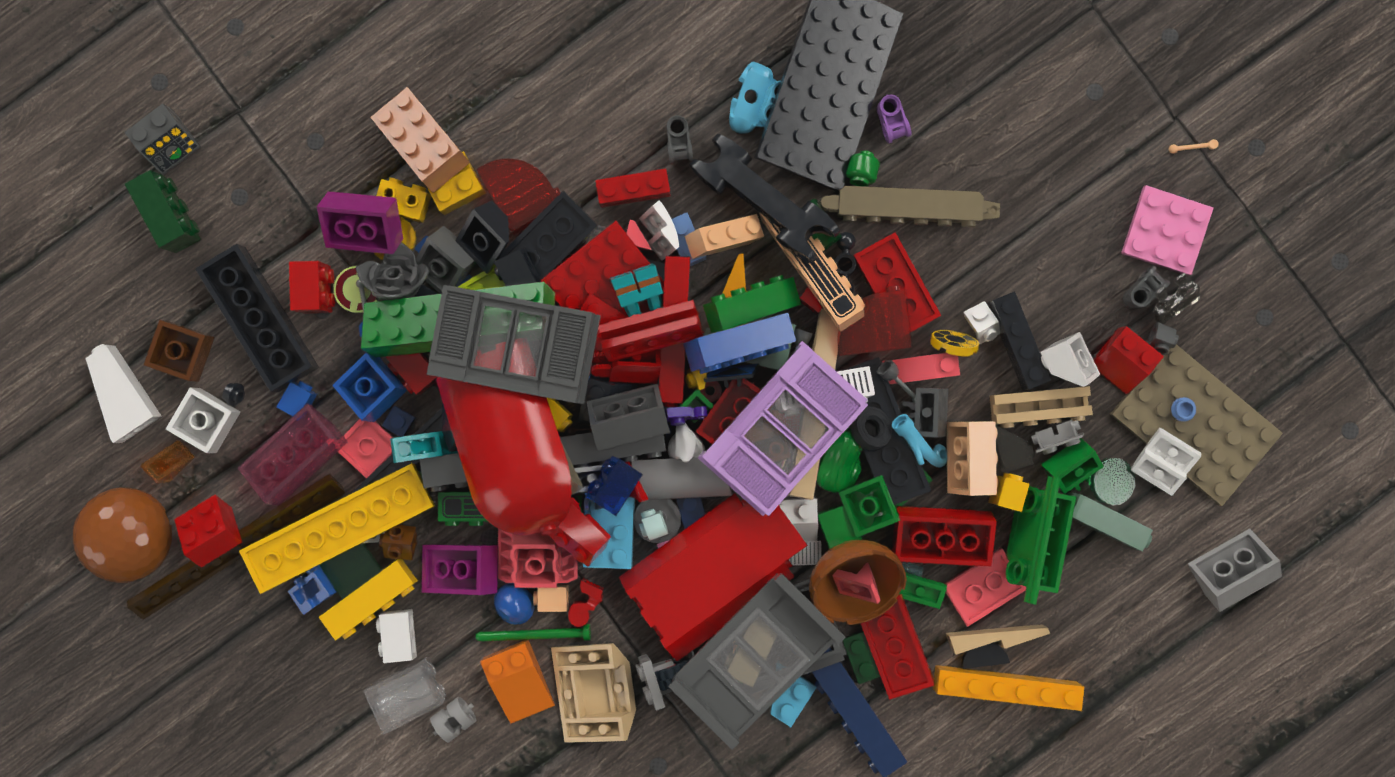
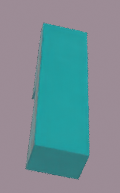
M442 431L390 438L394 463L458 453V451H448Z

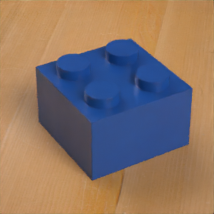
M365 353L332 385L362 421L375 422L407 391L380 357L375 358L369 353Z

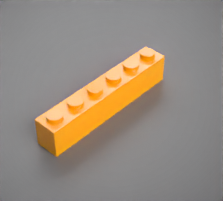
M935 665V686H933V690L940 695L1082 711L1084 686L1077 681Z

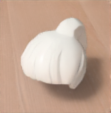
M686 423L676 426V433L671 436L668 443L670 459L675 458L677 460L681 459L683 462H689L693 457H698L703 451L706 452L701 437L692 431Z

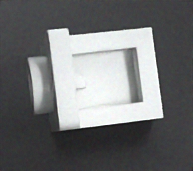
M985 301L964 311V317L976 333L979 344L992 341L1000 334L999 321Z

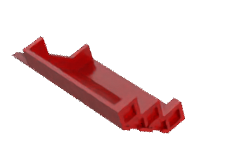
M733 494L622 574L619 579L628 596L640 608V613L646 622L660 637V642L676 661H679L715 635L777 573L779 575L782 573L789 581L795 576L789 569L793 566L789 559L808 545L779 505L769 516L767 514L762 516L744 499L740 500L736 494Z

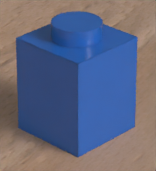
M301 380L299 383L290 382L276 407L296 419H304L317 393L311 391L313 388L311 385Z

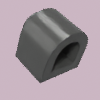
M1156 322L1149 333L1147 343L1162 355H1167L1169 349L1176 346L1179 335L1176 334L1177 330L1175 328Z

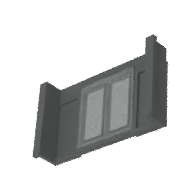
M443 285L427 375L584 404L601 315Z
M777 573L673 676L672 682L668 687L733 750L739 744V737L835 641L840 644L846 637L782 573L780 575Z

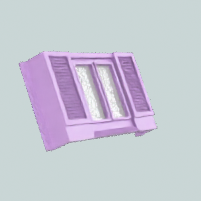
M803 341L796 347L797 350L710 448L698 456L702 463L762 516L765 514L769 516L804 475L868 406L865 403L867 399Z

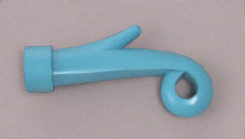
M907 414L899 415L894 419L892 428L907 441L919 465L924 464L923 458L936 467H942L947 463V449L943 445L937 444L932 450L914 427V422Z

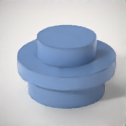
M1185 397L1176 399L1171 406L1173 417L1178 421L1191 420L1196 413L1195 403Z

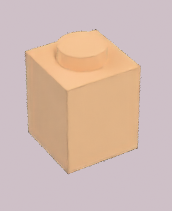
M557 585V588H538V591H534L533 603L538 605V612H567L569 609V585Z

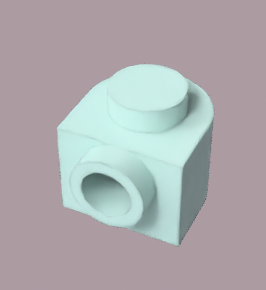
M653 508L641 513L643 523H640L639 526L643 537L648 536L649 540H653L668 534L661 510L655 512Z

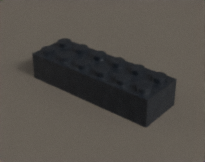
M236 243L196 268L197 273L270 392H281L288 387L290 382H297L319 368L246 247Z

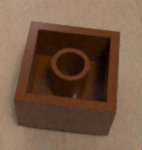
M159 320L144 366L187 381L199 382L215 337L170 321Z

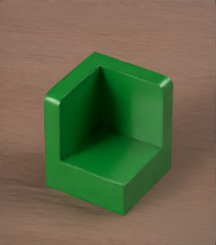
M695 389L678 407L691 406V408L706 406L708 411L714 405L698 389ZM690 420V421H691L693 424H695L698 420Z

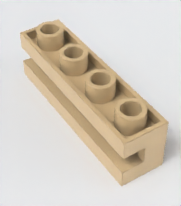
M1090 386L991 395L989 397L992 421H995V424H999L1000 428L1014 427V422H1023V426L1038 425V420L1047 419V424L1061 423V418L1070 417L1073 421H1083L1085 416L1093 415L1092 405H1088V396H1091Z

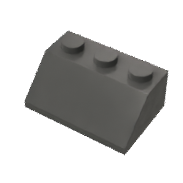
M658 384L587 401L590 426L597 451L602 449L608 450L618 445L632 444L642 439L656 438L670 433Z

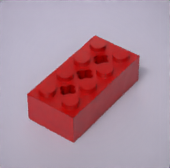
M896 506L900 521L894 523L891 551L896 554L901 562L992 567L997 521L991 511Z

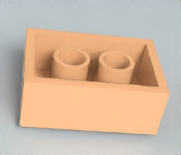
M995 421L947 422V493L969 496L997 495L998 478L996 476V464L998 462V455L996 452V439L998 433Z

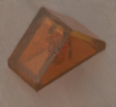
M177 440L142 463L140 467L157 484L167 483L177 476L195 456Z

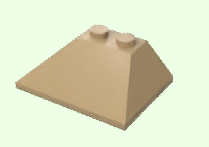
M614 643L552 647L564 742L626 741L636 712L630 662Z

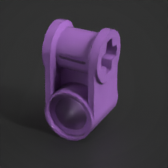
M895 95L883 97L877 105V113L886 142L890 144L894 139L903 136L910 137L912 135L910 124L905 116L900 99ZM885 102L893 104V113H888L884 110L883 104Z

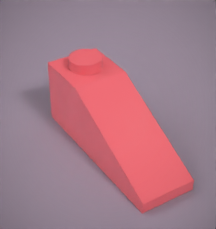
M948 353L892 360L899 369L898 377L903 383L960 375L958 356ZM895 380L889 381V384H897V382Z

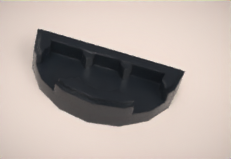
M990 643L966 651L965 656L962 658L961 668L970 669L1007 664L1010 661L1007 653L1000 646Z

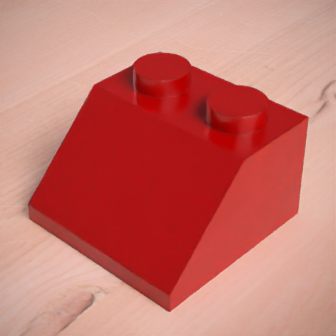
M1125 326L1115 331L1093 360L1103 377L1124 394H1128L1150 375L1164 356Z

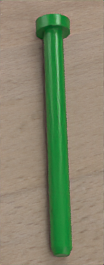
M590 624L583 625V628L476 633V640L479 642L583 637L584 641L591 640Z

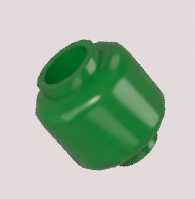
M864 150L850 157L846 176L853 186L868 187L876 182L880 162L870 151Z

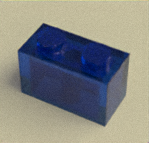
M612 456L602 465V472L598 479L593 480L589 485L586 498L617 516L643 474L621 459Z

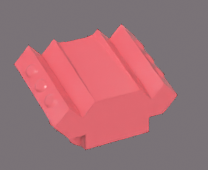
M498 529V579L501 581L514 583L515 588H557L558 583H569L578 579V561L565 548L558 546L547 534L542 535V532L518 535Z

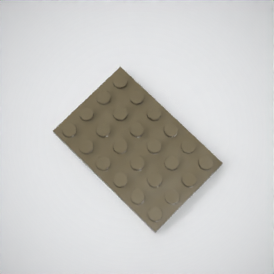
M1176 344L1174 348L1169 349L1167 355H1163V359L1150 375L1124 396L1110 415L1146 445L1160 427L1201 452V458L1186 474L1187 479L1217 505L1223 506L1283 433ZM1185 397L1195 403L1196 413L1191 420L1178 421L1173 417L1171 406L1176 399Z

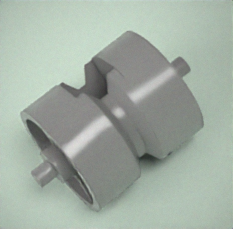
M459 696L447 704V710L441 709L430 718L431 724L435 729L433 734L435 736L439 735L448 743L460 734V729L466 730L477 721L472 711L474 705L472 703L468 705Z

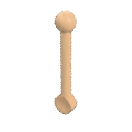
M1213 139L1208 143L1184 146L1173 144L1169 147V152L1175 154L1177 151L1199 148L1213 150L1218 147V141Z

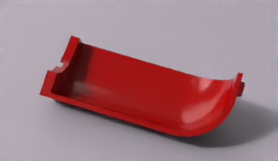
M527 338L515 339L509 372L535 377L537 368ZM506 342L495 344L497 349L484 354L480 350L477 351L474 366L501 370ZM437 377L436 382L471 496L481 515L498 529L512 534L528 535L542 532V535L555 532L558 525L566 518L570 508L571 477L568 461L547 398Z

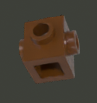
M397 525L385 531V533H381L379 547L383 548L384 558L413 560L417 546L416 527Z

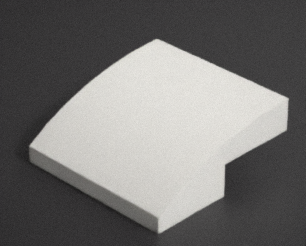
M659 200L639 219L653 235L648 244L662 261L679 247V241L672 219Z
M1159 427L1134 462L1131 471L1172 496L1187 479L1186 474L1201 458V452Z

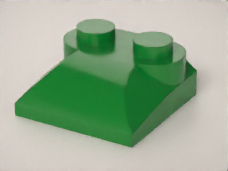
M882 475L839 492L856 538L900 521Z

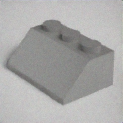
M1251 529L1244 531L1188 563L1205 596L1219 612L1282 577L1280 560Z

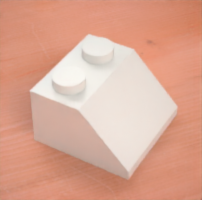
M1080 332L1059 340L1040 352L1044 367L1049 369L1052 375L1082 387L1087 386L1100 375Z
M814 497L813 500L784 498L779 506L804 541H817V498Z

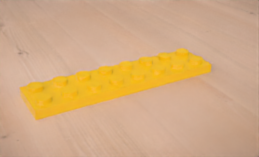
M411 463L239 550L259 593L262 594L423 513L435 505L427 489L423 486V481L415 464Z

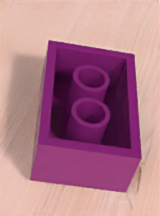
M328 191L317 205L325 248L394 254L403 240L396 198Z

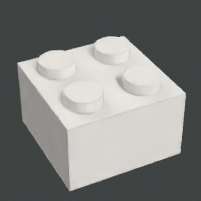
M190 387L166 430L205 453H217L239 416L240 411L201 388Z

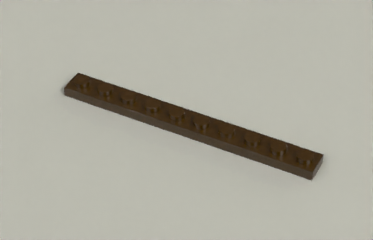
M331 474L326 475L239 530L242 543L203 567L198 566L193 561L186 563L127 601V608L144 620L241 559L242 556L239 550L309 516L344 494L343 486Z

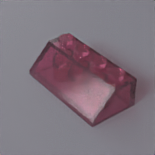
M307 403L238 467V470L265 504L279 506L348 441L331 421Z

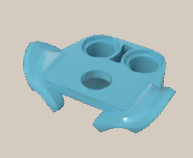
M751 62L739 78L742 86L738 98H732L729 123L731 129L736 133H749L755 127L765 128L768 119L766 115L767 110H771L776 96L774 90L776 87L779 88L781 82L773 78L770 68L757 62ZM747 90H752L756 93L757 100L755 103L746 102L744 95Z

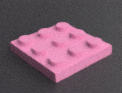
M1147 185L1143 186L1121 254L1187 276L1192 275L1213 207Z

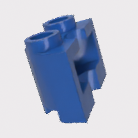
M320 565L306 571L308 576L305 573L294 580L295 586L287 591L303 615L336 593L335 587Z

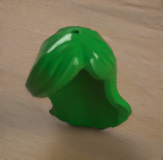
M850 426L823 454L819 464L816 482L818 486L826 491L841 492L851 488L860 475L861 462L859 456L862 447L854 440Z

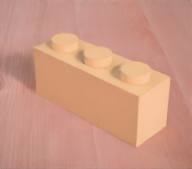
M754 214L698 228L686 235L685 239L691 257L695 259L749 245L763 238L764 234L758 216Z

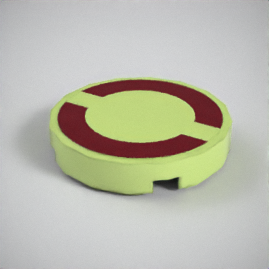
M356 266L344 269L337 276L334 283V296L337 303L345 310L353 313H363L360 290L356 286V281L359 279ZM364 287L366 302H377L372 292Z

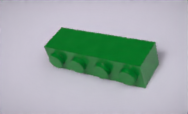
M783 275L769 278L770 283L764 284V281L751 284V289L747 291L742 287L730 291L731 296L725 297V294L710 297L711 302L703 305L710 332L724 331L801 305L794 277L784 279Z

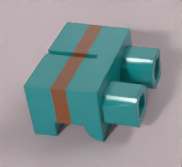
M654 264L632 270L633 274L629 271L610 278L621 307H624L628 317L641 314L638 302L645 299L650 311L663 307L661 297L663 290ZM635 280L637 281V284H638V287H639V290H640L639 292H638V289H637Z

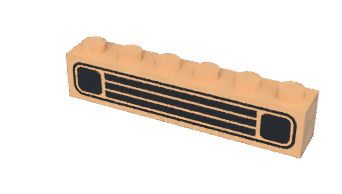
M759 213L763 224L838 330L841 332L863 318V308L865 307L863 300L858 294L855 296L852 294L850 282L845 276L840 277L837 273L838 266L832 257L827 258L823 253L825 249L818 238L814 240L812 236L808 239L807 244L817 255V259L812 264L807 263L793 255L778 242L776 236L780 233L781 229Z

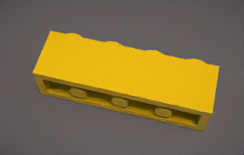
M398 559L319 616V619L335 641L340 637L346 640L357 632L354 627L362 622L365 626L376 618L374 613L380 608L384 612L394 605L395 601L393 599L399 594L404 597L415 588L412 585L418 580L402 559Z

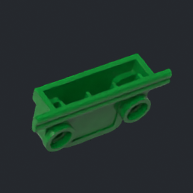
M1050 476L1047 478L1045 490L1029 486L1022 512L1016 510L1014 512L1007 548V559L1009 560L1006 567L1007 581L1013 585L1026 586L1024 602L1034 605L1037 603L1039 590L1058 593L1076 502L1075 496L1058 493L1061 478Z

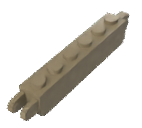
M844 186L838 195H827L822 197L820 205L825 212L837 213V218H843V222H857V219H866L867 223H881V220H890V224H904V221H914V225H928V222H938V226H952V223H961V227L971 228L976 227V224L983 220L998 219L1000 217V203L984 201V197L980 192Z

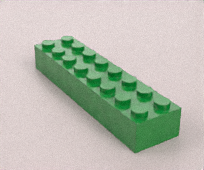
M545 282L475 290L555 306V292ZM441 294L364 303L361 349L375 358L430 352ZM485 307L478 347L506 342L511 310ZM520 312L515 339L527 338V341L542 340L547 317Z

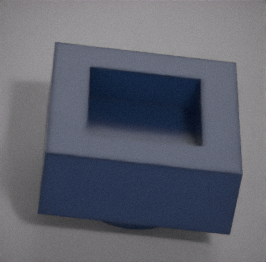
M394 405L382 426L403 437L409 431L416 417Z

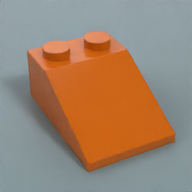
M529 640L521 641L487 655L480 661L489 685L510 724L555 706Z

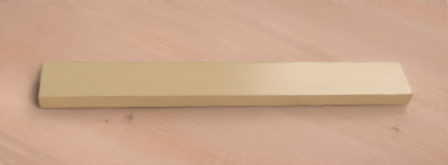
M821 309L818 315L813 351L835 370L841 332L826 311ZM802 409L798 438L811 449L824 435L825 425L811 412H808V409ZM797 446L792 469L806 455ZM820 459L796 484L788 496L813 500Z

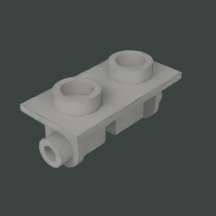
M1071 419L1056 425L1059 433L1057 435L1054 434L1052 427L1035 432V435L1031 436L1033 443L1040 446L1037 448L1036 453L1043 451L1045 455L1058 450L1056 446L1066 443L1068 447L1080 443L1079 438L1084 436V432L1079 434L1077 430L1081 429L1079 421Z

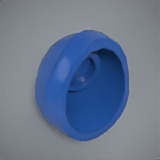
M508 583L498 589L494 597V606L497 613L509 624H523L533 616L535 605L533 603V596L527 588H515L514 583Z

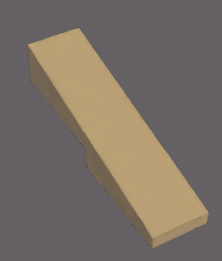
M1044 625L949 632L946 633L951 651L957 655L996 641L1005 649L1048 635L1050 632Z

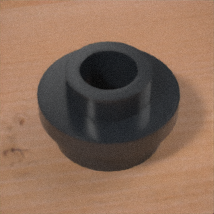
M229 383L223 390V400L230 406H236L238 403H241L245 397L244 386L240 383Z

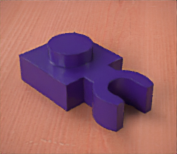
M706 406L666 408L667 423L670 422L672 426H679L685 424L687 420L705 419L704 417H707Z

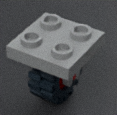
M647 654L638 657L639 664L635 666L641 682L645 681L646 687L642 689L648 705L653 704L656 710L665 708L662 695L673 692L668 685L672 682L673 676L690 660L689 658L680 659L679 661L668 659L652 664Z

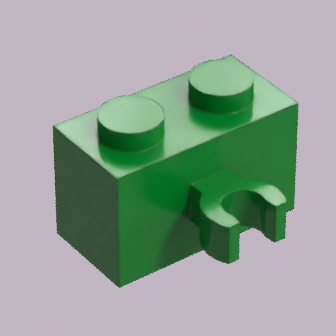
M1079 438L1080 443L1065 447L1041 464L1047 476L1061 478L1059 490L1063 494L1072 488L1080 491L1081 487L1079 484L1084 480L1089 484L1092 483L1090 476L1104 467L1096 451L1082 438Z

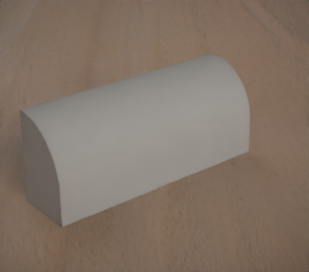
M693 457L689 462H683L681 459L677 460L675 458L632 461V468L649 500L732 496V488L702 463L698 457Z

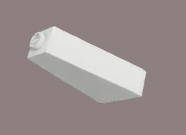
M101 344L91 351L92 354L86 357V362L110 439L113 443H123L162 416L116 346Z

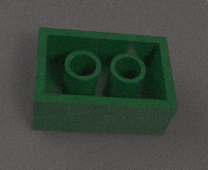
M149 170L125 183L130 196L159 248L178 253L201 240L198 234L200 229L193 219L190 220L187 214L189 209L186 203L178 198L175 192L178 190L177 186L171 178Z

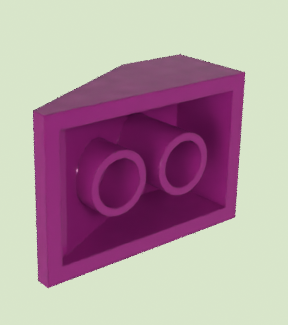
M422 545V593L467 595L497 593L498 545Z

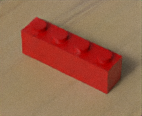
M573 497L571 498L566 518L558 525L555 532L547 534L558 546L565 548L577 561L584 563L587 567L603 552L611 538L590 514L584 515L581 512L579 503Z

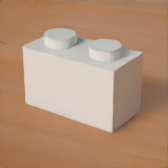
M413 609L381 613L376 620L377 632L381 633L378 651L379 656L383 657V663L411 661L416 658Z

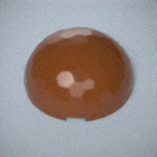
M113 488L98 494L85 504L75 520L73 545L79 561L93 575L110 582L128 583L150 575L163 563L171 547L172 526L165 513V508L150 494L134 488Z
M869 540L845 541L828 550L813 569L809 584L811 602L833 624L834 621L846 622L847 625L864 623L882 615L897 602L896 597L901 589L904 590L906 586V573L900 559L886 546ZM866 563H869L877 585L880 602L877 604L840 594L832 575L837 569L857 574Z

